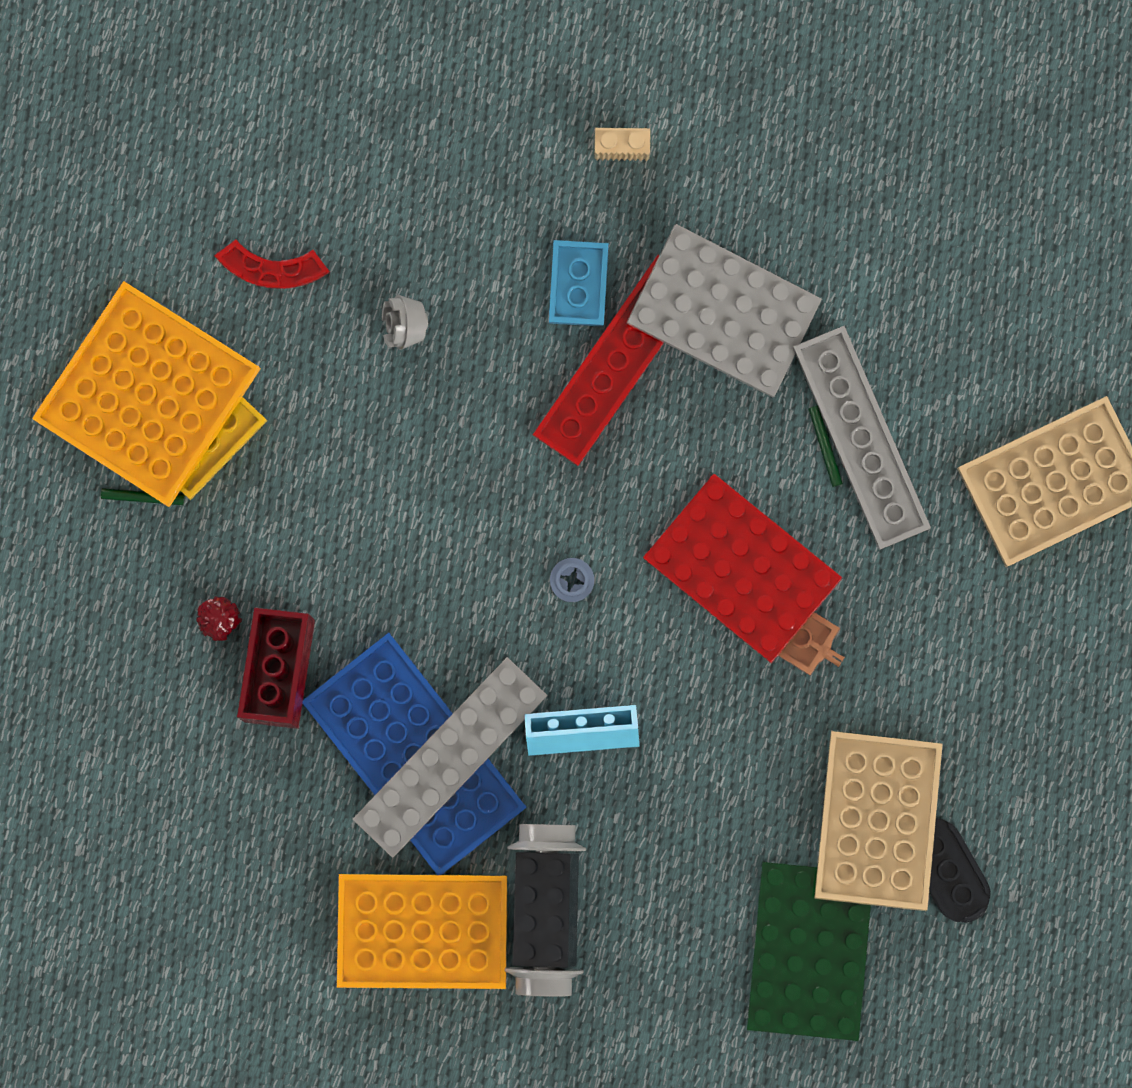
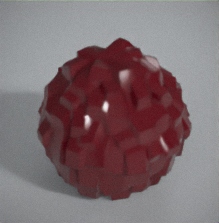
M215 596L212 599H208L199 605L197 610L198 617L196 621L198 622L199 630L205 637L209 636L214 641L228 640L227 635L242 622L237 605L225 597Z

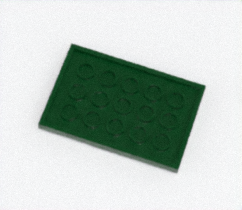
M762 862L747 1030L859 1041L871 905L814 899L817 867Z

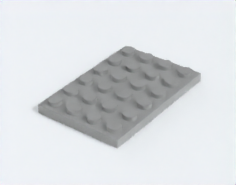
M675 224L626 324L766 395L775 397L796 354L793 347L801 343L822 299Z

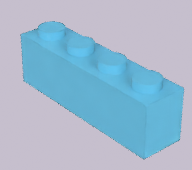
M636 705L525 714L528 756L639 747Z

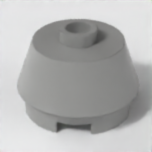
M396 295L395 298H388L389 301H384L382 321H386V330L388 334L383 335L386 345L402 350L422 342L428 328V316L425 313L422 302L401 295Z

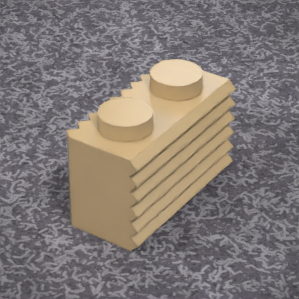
M595 128L596 160L601 159L603 161L606 158L608 161L610 159L614 161L617 158L619 161L621 159L624 161L626 159L629 161L632 159L635 161L637 159L640 161L645 159L647 161L649 159L650 129Z

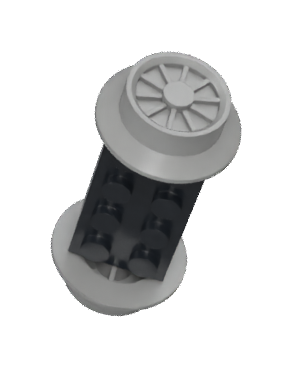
M519 824V841L508 846V849L536 850V852H516L513 966H531L505 968V972L516 977V995L572 996V978L584 972L582 969L570 968L576 967L579 853H558V851H586L585 847L575 842L576 825Z

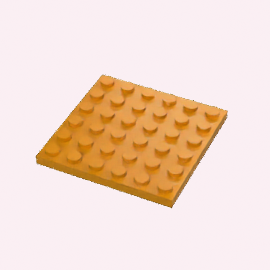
M123 281L32 419L170 507L261 368Z

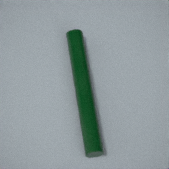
M818 406L808 408L832 487L842 485V479Z
M101 489V499L163 504L144 491ZM178 494L171 505L184 506L185 495Z

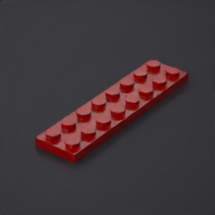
M659 255L654 259L533 433L535 438L576 466L581 464L664 344V342L626 324Z

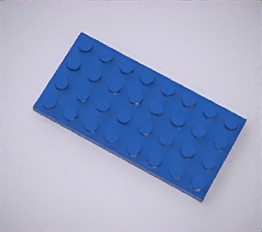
M390 633L382 637L303 700L304 706L374 795L384 787L453 714ZM487 759L410 841L435 873L442 875L527 807L491 761Z

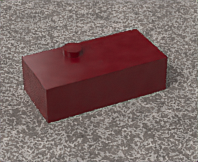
M254 608L237 718L244 723L299 729L315 619L309 614Z

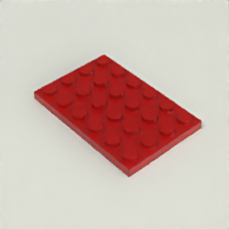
M715 474L710 477L643 557L651 566L771 664L842 580L838 573Z

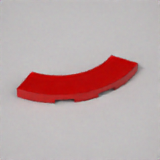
M234 240L214 255L228 271L238 278L266 288L286 289L312 283L330 273L314 250L294 259L271 261L251 253L237 240Z

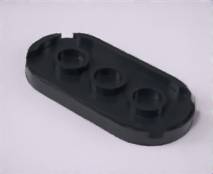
M936 818L929 894L945 917L954 922H972L980 918L988 907L991 892L989 884L958 829L953 824Z

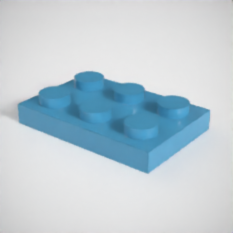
M554 240L549 310L550 324L604 327L609 243Z

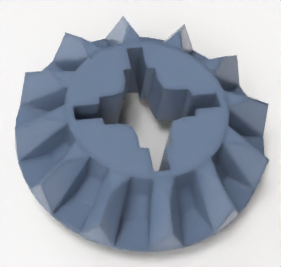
M567 558L557 563L550 575V585L554 594L563 601L578 602L586 598L592 591L594 574L586 562L577 558ZM574 569H577L576 578L584 583V585L574 584L573 588L568 592V582L560 578V576H570Z

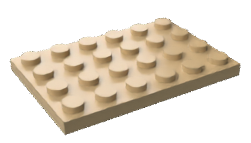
M1107 396L957 468L1005 567L1132 507V445Z
M831 731L814 899L927 911L942 744Z

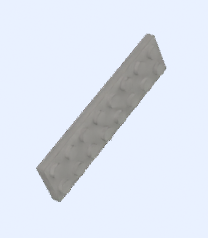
M845 326L794 346L795 355L878 549H884L931 529Z
M507 657L363 807L353 820L394 858L525 720V714H531L548 695Z

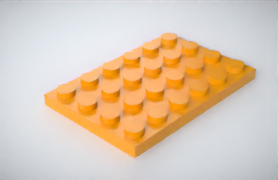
M339 874L337 988L506 989L507 876Z

